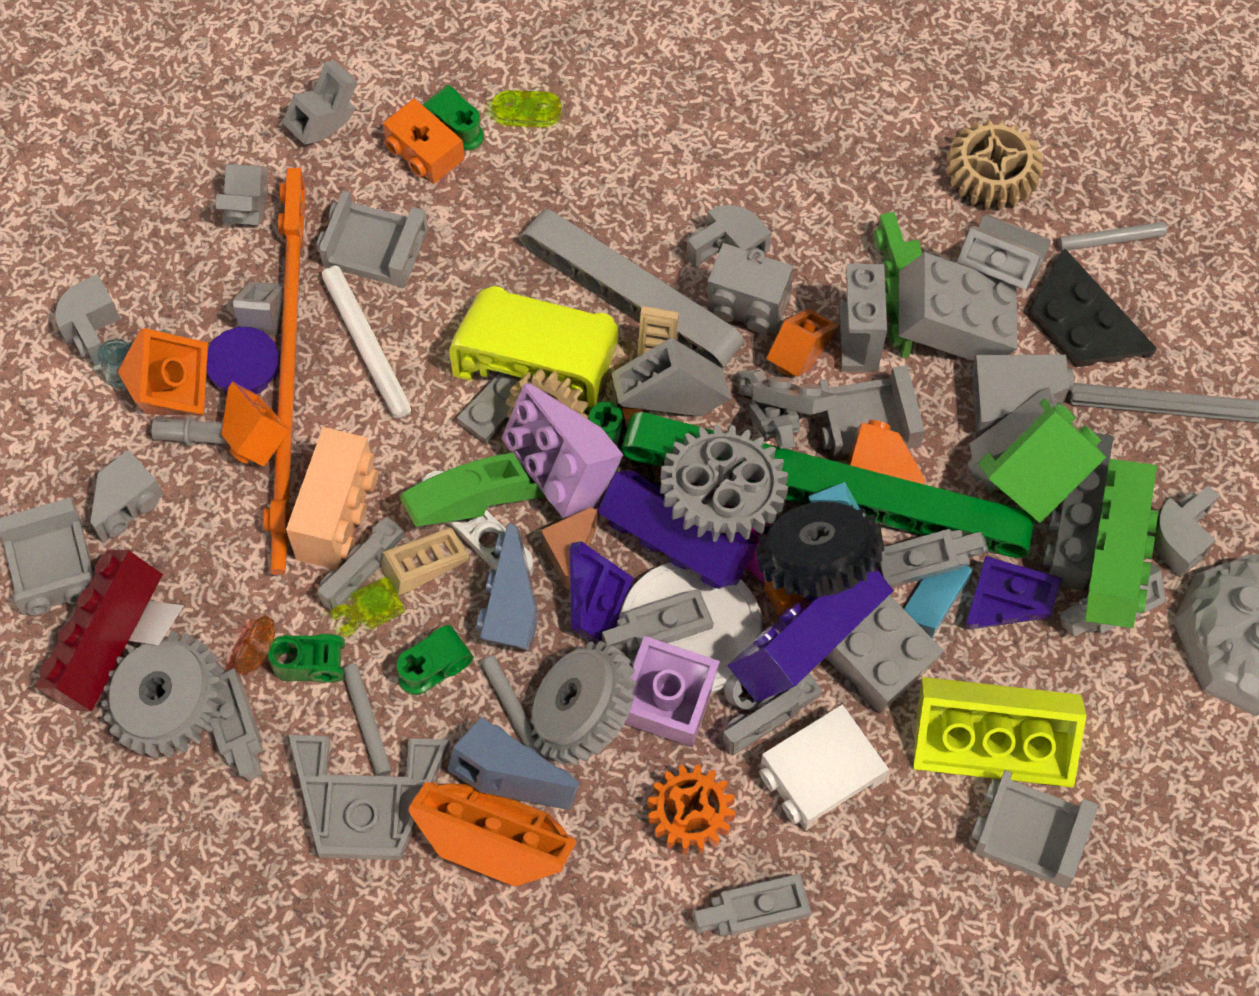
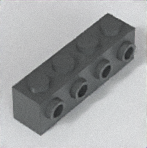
M1096 432L1094 433L1102 440L1097 446L1105 454L1106 458L1058 505V509L1055 508L1051 512L1048 531L1054 532L1052 543H1046L1042 565L1048 566L1047 574L1061 578L1059 586L1083 591L1092 574L1114 437Z

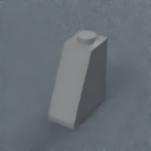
M672 337L612 372L618 403L623 407L702 416L731 400L723 368Z
M976 355L971 371L976 438L1047 387H1050L1057 402L1063 404L1067 392L1072 391L1074 386L1073 369H1067L1066 355Z
M1050 387L1038 392L970 443L972 459L967 461L970 472L975 481H983L989 493L999 489V487L988 479L978 462L988 452L998 459L1044 412V409L1039 404L1043 398H1046L1054 406L1058 403Z

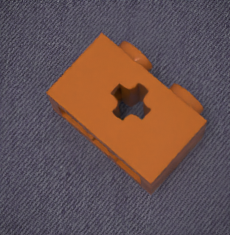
M415 98L383 122L384 143L387 149L394 156L401 155L408 161L409 167L418 177L422 178L425 176L433 184L465 159L463 140Z

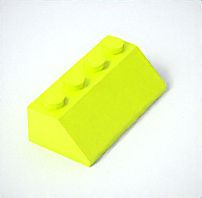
M922 677L917 707L913 769L1000 779L1004 770L1012 772L1011 780L1074 788L1087 716L1082 695Z

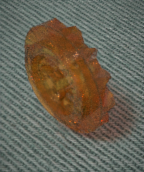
M264 615L254 621L252 627L248 630L234 660L237 673L246 676L250 671L254 672L263 662L276 633V630L273 628L274 620Z

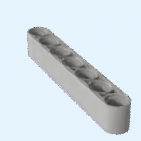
M549 209L542 210L520 236L521 242L529 251L639 322L641 308L644 306L678 312V342L721 368L727 365L744 343L742 335L733 326Z

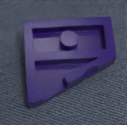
M582 541L571 543L570 546L571 629L597 645L599 641H602L603 631L616 627L621 606L634 578Z
M985 556L965 628L972 630L1050 618L1061 578Z

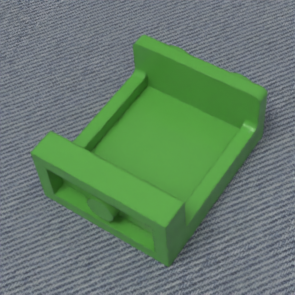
M1046 398L1039 402L1044 412L998 459L988 452L978 462L988 479L1039 523L1106 458L1105 454L1097 446L1102 440L1087 425L1079 429L1073 423L1076 419L1075 415L1061 402L1054 406Z

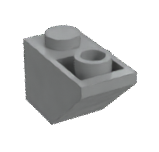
M129 450L98 472L90 523L102 542L106 541L109 537H116L123 533L131 520L140 513L151 511L163 496L157 480Z

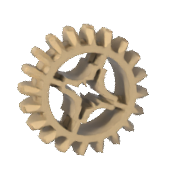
M989 118L984 122V126L975 121L971 125L970 130L967 128L962 129L959 137H955L952 141L950 151H948L946 172L947 176L951 177L950 183L952 188H960V198L970 195L972 206L978 201L984 202L985 210H987L991 203H996L1001 211L1007 202L1014 208L1019 203V199L1026 201L1030 197L1031 192L1037 189L1039 178L1042 176L1043 164L1041 163L1043 156L1042 152L1037 151L1038 141L1029 140V131L1019 133L1017 123L1010 128L1005 126L1003 119L998 125H993ZM980 149H985V150H983V151L976 152L975 155H971V154L974 153L975 151H978V150H980ZM1014 173H1019L1017 176L1013 178L1004 180L1005 177L1013 176Z

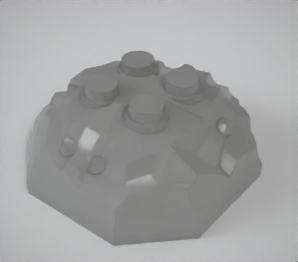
M1259 554L1244 555L1231 562L1195 573L1173 623L1203 691L1254 716H1258Z

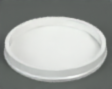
M671 562L658 566L642 576L629 590L621 606L619 619L626 617V612L700 589L714 622L713 629L668 644L720 661L711 694L723 690L726 681L733 674L727 665L750 646L753 640L763 632L761 611L753 593L741 579L738 585L716 589L703 583L700 580L701 575L692 569L684 570L673 565ZM626 649L624 654L631 660L630 665L633 667L638 652L629 654L628 649Z

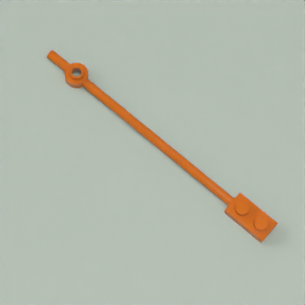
M287 168L286 182L280 183L281 204H285V213H279L278 228L279 234L286 236L278 417L290 431L276 450L274 500L271 501L270 508H264L263 512L264 530L271 531L272 536L270 573L273 575H283L286 573L287 538H289L286 528L291 517L289 489L300 248H303L306 190L301 168Z

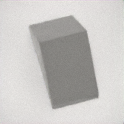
M250 281L233 300V309L239 327H253L265 332L267 335H278L283 307L284 284Z

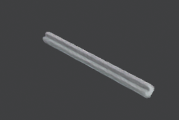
M1074 383L1073 390L1069 392V401L1072 405L1259 423V400Z

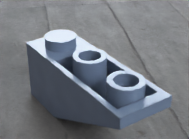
M508 523L506 533L500 532L497 538L495 554L500 555L497 570L491 569L488 575L486 592L491 593L488 607H482L480 610L477 630L482 631L480 638L486 642L531 651L539 618V610L520 530L515 524Z
M482 717L453 747L448 766L449 772L479 792L569 810L573 805L580 782L574 779L568 771L556 767L542 758L536 750L524 746L509 736L500 726L493 725Z

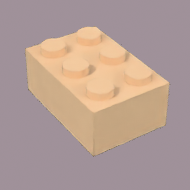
M325 427L322 428L286 528L296 560L338 570L343 565L344 559L347 558L349 552L355 547V538L352 536L356 525L361 526L364 522L367 511V504L364 501L367 492L374 491L378 480V470L374 468V453L370 451L367 437Z

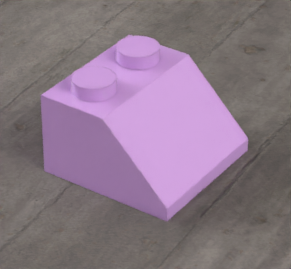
M644 636L632 667L635 669V673L630 678L636 681V686L633 687V696L635 697L624 724L693 747L707 709L720 661Z

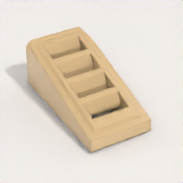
M646 306L641 308L637 357L671 337L678 341V312Z
M450 527L384 551L381 569L393 591L398 596L467 562L469 555L453 528ZM444 542L451 555L445 557L439 544ZM430 549L436 561L431 562L425 551ZM416 556L421 567L416 568L411 559ZM400 564L403 565V567H404V569H405V571H406L405 573H404L402 567L400 566Z

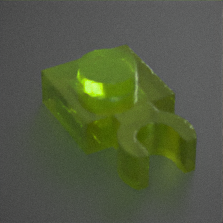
M387 576L352 593L353 599L356 602L352 606L341 604L331 610L334 620L343 616L351 618L347 625L340 627L343 637L353 635L358 630L360 624L365 621L370 630L406 613Z

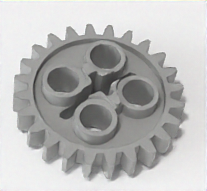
M715 425L713 434H708L703 427H700L697 439L689 433L685 434L684 445L678 442L674 443L673 453L666 454L665 464L661 469L660 493L665 494L664 506L673 507V520L685 517L683 529L687 530L693 525L698 526L697 537L703 536L707 530L711 531L714 542H717L720 533H726L729 542L734 541L736 532H740L746 540L749 539L751 528L760 534L763 533L765 522L774 524L777 512H782L784 499H786L788 486H786L788 473L782 471L784 461L783 459H774L776 448L769 447L763 449V437L755 441L749 440L750 430L748 429L741 436L736 435L734 425H731L728 433H722L719 425ZM714 458H723L726 461H718ZM747 479L755 480V481H757V483H750V482H748V481H746V480H747ZM690 483H699L703 486H693ZM709 499L711 500L707 505H704ZM724 504H725V505H730V506H733L734 508H732V509L724 508V507H722L721 505H724Z

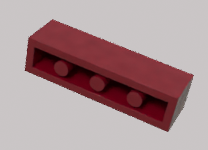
M107 550L106 554L96 563L95 574L90 584L79 595L77 608L70 621L61 629L58 636L59 642L52 655L42 664L40 677L35 688L68 709L92 712L104 686L110 678L109 672L114 670L117 664L116 659L123 653L163 574L130 550Z

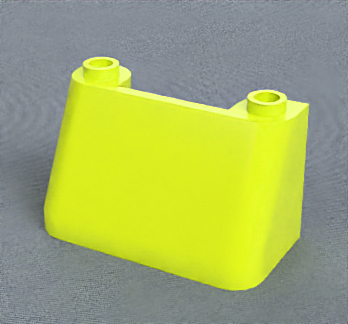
M490 286L479 291L454 335L449 349L453 377L471 381L473 373L478 370L480 371V376L488 377L489 371L493 370L521 378L528 372L534 376L539 369L543 370L546 377H549L553 371H556L559 381L563 382L569 378L571 379L569 388L582 391L577 399L578 401L587 402L588 406L585 410L591 411V408L598 404L619 340V327L614 322V319L605 313L593 314L509 293L497 286Z

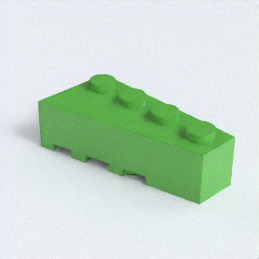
M1116 459L1109 460L1085 618L1087 622L1134 628L1136 612H1145L1148 590L1140 589V585L1148 586L1151 563L1143 561L1144 559L1152 560L1155 536H1149L1147 533L1155 534L1158 511L1151 510L1157 465Z

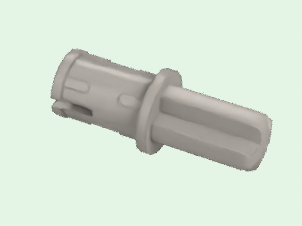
M155 416V420L152 423V437L157 441L185 442L187 446H192L194 442L227 443L221 435L223 423L196 421L194 416H188L187 419Z

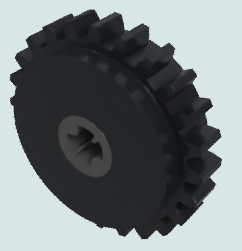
M815 502L788 510L781 517H776L772 526L767 525L765 527L766 535H759L760 545L756 546L759 569L761 573H764L765 581H773V586L776 590L783 587L786 590V594L791 595L795 593L801 595V597L836 595L847 589L854 588V585L860 581L865 582L868 572H876V563L882 562V552L885 551L880 524H876L875 517L873 515L866 517L865 509L856 510L853 508V504L848 506L837 502Z

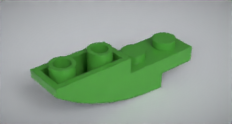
M895 212L880 214L878 229L874 230L873 237L877 251L883 250L885 257L883 264L886 278V315L889 316L891 323L888 328L890 342L893 347L898 346L901 358H907L910 356L915 341L898 336L899 271L922 255L919 240L904 242Z
M507 453L476 460L437 474L403 492L400 500L414 525L418 527L482 517L487 506L537 499L546 496L532 477L527 474L514 453Z

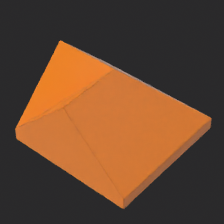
M147 328L140 329L117 371L134 402L146 414L204 415L208 342Z

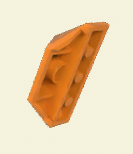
M425 782L410 804L408 811L439 857L515 887L562 872L577 842L572 835L566 833L564 828L549 813L510 798L479 792L469 784L449 783L438 785L436 782Z

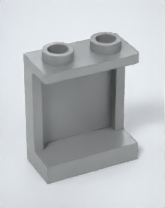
M342 191L339 201H334L330 208V223L326 232L322 231L317 240L316 249L320 253L323 267L330 268L336 265L340 267L342 272L405 288L428 230L426 211L411 207L409 215L406 217L352 202L350 192Z
M985 214L981 219L979 227L972 226L970 228L957 262L1027 290L1040 271L1051 240Z
M848 264L846 267L847 301H840L841 372H878L887 333L884 264Z
M907 365L893 367L891 377L886 379L829 388L827 379L819 381V385L822 387L821 391L836 394V407L834 409L815 414L816 417L822 416L824 427L820 428L821 442L824 450L830 449L833 461L848 459L856 428L862 422L868 424V420H877L889 424L890 430L900 434L908 449L921 447L925 429Z
M71 497L1 517L0 537L4 542L14 584L15 594H13V598L22 615H41L50 611L52 606L66 602L77 604L79 595L90 584L94 576V570L80 515Z
M1004 770L999 781L991 780L984 801L991 805L987 816L979 815L975 823L971 838L978 841L973 853L1067 889L1075 877L1099 805L1085 799L1081 801L1079 806L1013 781L1011 780L1012 772Z

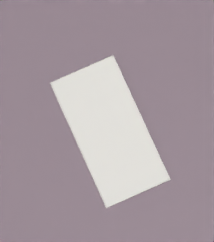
M149 601L128 641L159 645L184 605Z

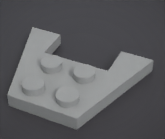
M289 735L319 857L402 860L416 826V822L408 812L409 806L425 782L435 781L450 746L449 740L409 739L406 777L327 775L330 751L329 737Z

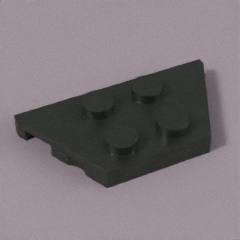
M1066 249L1062 250L1038 294L1029 316L1076 368L1091 366L1097 362H1120L1124 357L1143 355V358H1149L1153 356L1157 350L1156 346Z

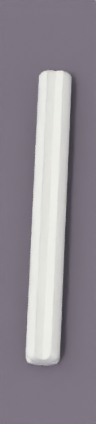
M333 265L330 268L324 269L322 272L323 281L392 417L399 419L408 415L411 412L410 403L340 267Z

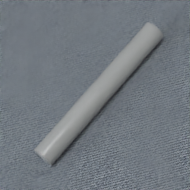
M1165 222L1063 236L1058 238L1060 251L1064 249L1074 250L1162 237L1167 235V226Z
M489 656L485 658L481 665L524 746L533 748L542 758L547 759L548 757L540 753L541 750L535 747L534 744L537 739L531 737V732L534 729L496 657Z
M347 665L343 668L344 677L376 776L390 775L392 770L358 665Z

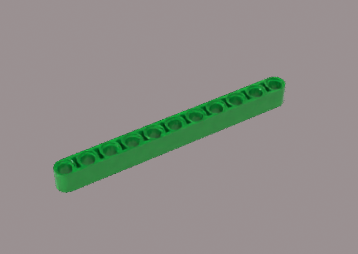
M634 413L630 416L622 453L631 460L662 467L665 464L666 454L673 453L674 443L678 442L684 445L685 434L687 433L697 439L700 426L649 413ZM704 428L708 434H713L714 430ZM763 443V449L769 447L776 448L774 459H783L784 461L782 471L788 473L786 482L788 491L784 500L803 505L811 503L809 496L845 482L859 508L865 509L866 517L873 515L877 524L924 536L947 529L951 531L961 530L963 536L981 532L985 537L988 552L1012 558H1023L1029 554L1035 518L1025 510L785 448L780 449L777 446ZM714 458L718 461H726L723 458ZM747 479V480H746V481H748V482H750V483H757V481H755V480H751V479Z

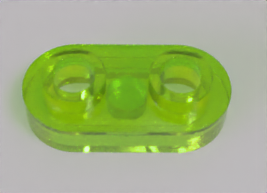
M506 90L494 97L492 101V114L495 121L503 126L547 128L555 125L561 119L562 104L559 97L551 92ZM507 103H512V104H514L513 106H509V107H508V106H505V104H507ZM542 104L549 105L545 108L540 107Z

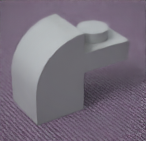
M335 60L325 62L314 91L293 95L282 123L304 145L326 139L346 124L354 113L356 107L350 103V99L358 81Z
M226 164L224 194H216L215 208L224 209L223 222L251 225L261 224L268 194L269 167Z
M734 205L715 207L707 212V228L701 227L697 229L687 240V259L696 268L719 253L723 243L750 252L754 249H760L766 254L770 251L772 232L754 213L743 207ZM755 254L754 260L760 258L759 254Z
M96 274L69 288L60 298L55 313L57 325L66 344L74 341L81 356L84 357L89 354L95 366L109 360L95 331L120 319L109 293L99 275Z
M1209 485L1199 494H1196L1194 491L1190 492L1179 504L1170 497L1157 518L1155 534L1152 533V536H1155L1154 548L1158 556L1180 578L1208 554L1216 541L1197 523L1212 510L1219 498V495Z

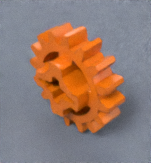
M700 764L695 765L693 773H687L685 766L679 765V774L675 777L669 771L664 772L665 785L658 782L653 784V792L658 797H648V807L655 810L648 814V821L652 824L659 823L655 828L654 835L656 838H659L666 834L668 836L667 847L669 849L678 842L682 844V854H687L690 845H696V849L701 854L704 853L705 842L709 841L714 847L719 845L718 833L726 836L729 835L731 827L725 821H734L736 811L727 807L734 804L735 797L734 794L724 795L728 789V782L723 780L716 783L715 770L712 769L705 776L701 774ZM695 785L693 787H688L684 789L680 788L682 786ZM710 794L714 796L718 804L719 813H716L715 808L709 805L708 799ZM699 798L698 811H691L683 820L685 806H692ZM665 804L668 806V809L674 812L675 817L672 824L665 815ZM699 828L704 830L698 833H688L690 830Z

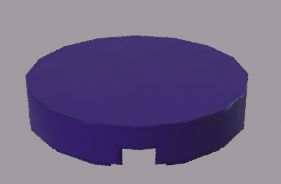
M236 327L224 331L211 342L208 348L207 373L209 379L215 387L217 386L225 394H227L228 387L232 381L255 394L261 393L269 387L268 384L279 373L280 357L274 341L265 332L253 327Z

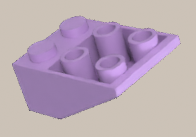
M530 383L523 384L501 438L562 518L577 514L589 507L599 508L623 456L601 427Z

